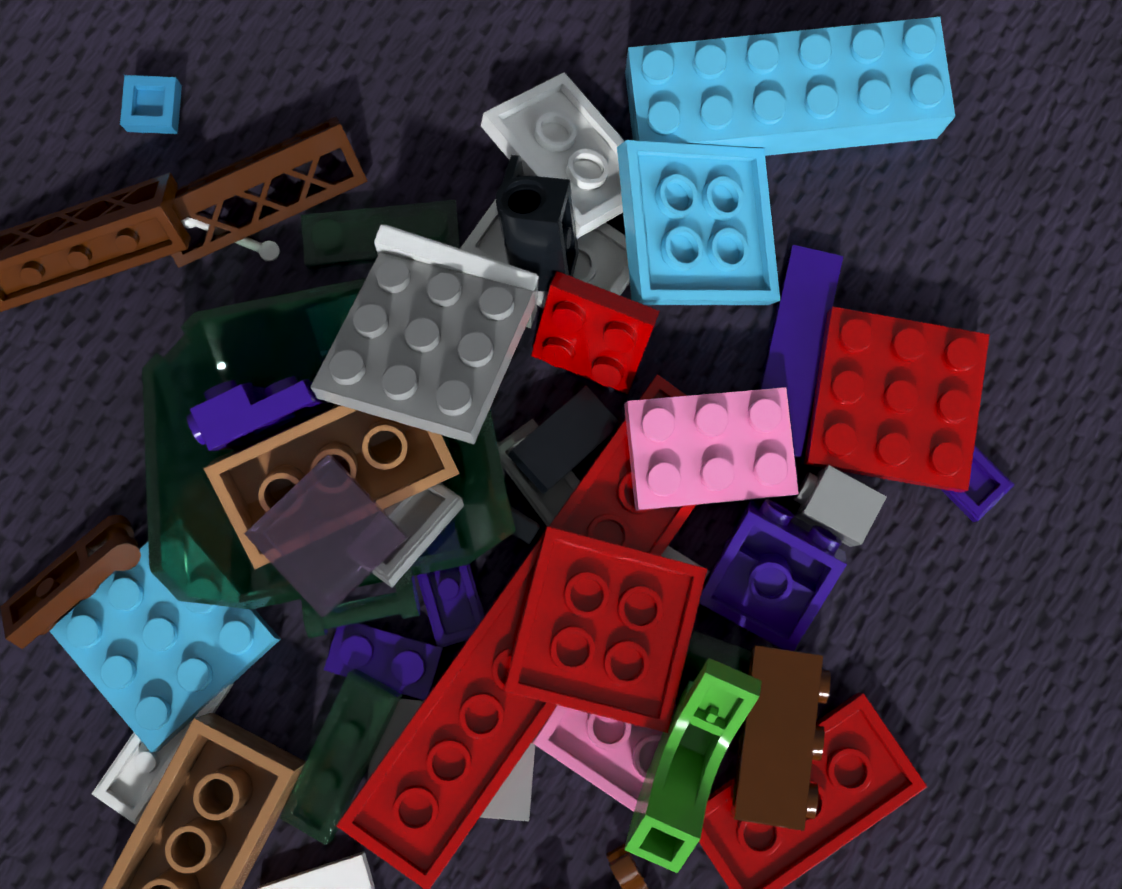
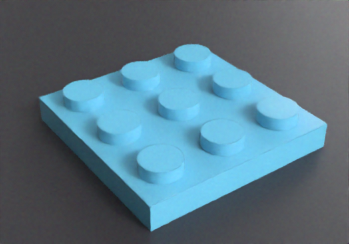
M626 140L617 147L631 300L644 305H771L780 301L764 148Z
M173 520L140 548L141 558L135 567L126 571L113 572L100 584L92 596L82 600L50 630V633L151 753L161 750L196 717L200 710L223 689L233 684L281 640L185 529Z

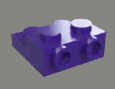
M292 376L266 388L253 386L252 383L237 385L235 380H230L205 391L203 394L206 401L190 408L191 413L187 415V422L195 439L201 445L206 444L209 451L235 450L325 409L334 403L317 399L311 389L313 382H310L309 379L298 382L296 377Z
M765 499L760 506L750 500L727 539L721 556L703 585L699 604L783 650L794 651L847 566L846 553L839 549L842 541L830 531L813 525L810 532L790 522L793 514L782 505Z

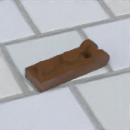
M112 515L103 519L1 605L0 610L5 639L21 649L25 648L36 637L49 632L56 625L59 618L80 600H85L92 596L100 584L113 572L126 571L135 567L140 561L141 553L138 543L134 539L133 528L128 518L122 515Z

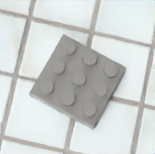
M380 251L311 385V389L317 399L475 444L536 305L534 291Z

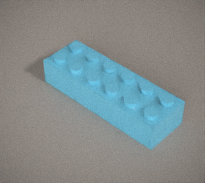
M940 17L628 47L625 77L632 137L635 141L764 148L765 156L937 139L955 117Z

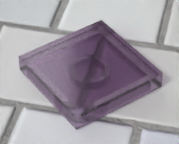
M327 455L244 533L322 618L339 605L409 538L332 455Z

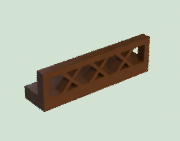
M337 116L177 188L172 208L178 218L183 220L189 217L209 224L203 242L171 255L177 267L180 268L368 182ZM341 148L352 174L335 182L314 176L320 157ZM310 162L307 173L295 169ZM283 173L304 180L298 199L287 204L266 197L272 179ZM263 183L260 194L248 191V189ZM311 183L322 187L307 194ZM235 195L257 202L251 220L241 225L218 218L224 200ZM215 205L212 216L200 212ZM263 205L274 208V210L260 216ZM215 227L227 230L226 232H223L215 237H212Z
M169 172L0 231V312L187 250L191 237L172 208L178 184L172 174Z

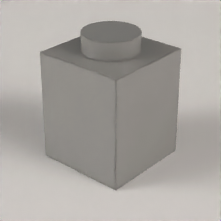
M828 465L819 470L816 476L808 472L798 487L799 494L795 495L793 500L800 503L795 514L796 518L811 526H820L830 531L842 543L853 547L862 545L887 496Z

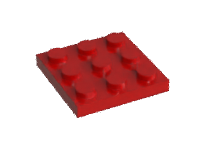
M832 306L827 312L804 465L821 468L830 465L839 471L960 493L968 491L990 334Z
M546 526L503 688L504 692L668 733L707 568Z

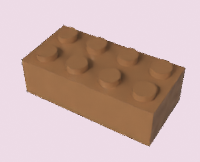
M215 713L194 718L102 889H242L308 762Z

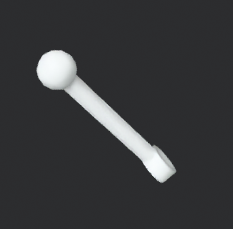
M189 217L180 220L185 228L198 227L207 231L209 224ZM215 227L213 234L219 235L227 230ZM245 237L235 242L258 252L263 260L269 262L277 259L280 253L279 246L273 241L260 243Z

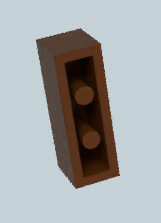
M756 645L750 649L747 675L761 680L762 684L760 697L741 725L730 814L734 820L805 831L806 818H815L818 805V784L810 783L812 760L820 761L822 758L825 737L824 726L816 725L818 703H827L831 681L830 670L822 669V655Z

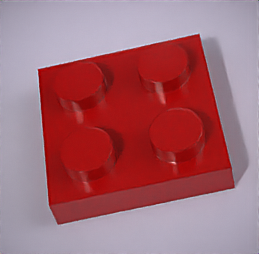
M557 271L548 291L531 356L554 367L565 369L593 380L600 385L628 394L660 311Z

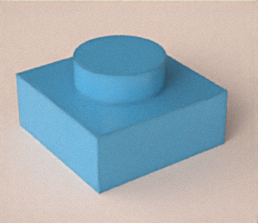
M124 75L120 125L127 132L178 134L182 85L176 77Z

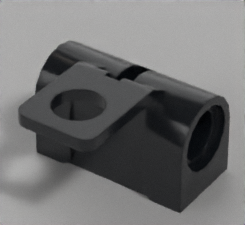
M511 155L502 186L496 194V206L508 265L536 273L539 276L538 291L548 292L557 271L573 277L579 254L570 179L524 176L521 156Z

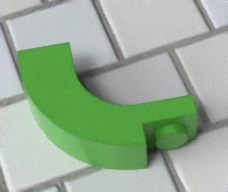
M708 657L695 681L687 683L673 710L668 733L663 732L648 768L631 820L624 848L625 851L675 873L679 872L701 838L706 805L716 773L732 739L760 697L761 680Z

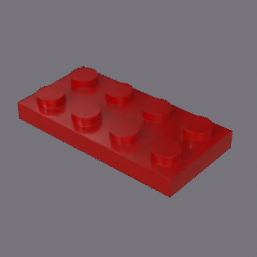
M856 693L816 721L817 726H824V748L821 760H812L810 783L818 784V805L815 818H806L805 831L734 820L730 814L735 778L709 795L699 843L729 889H783L927 788V785L864 693Z

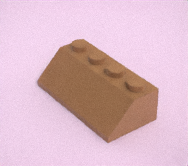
M333 404L212 460L204 468L254 569L460 474L443 435L337 404Z

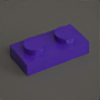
M339 618L324 671L425 700L432 690L444 648L346 618Z

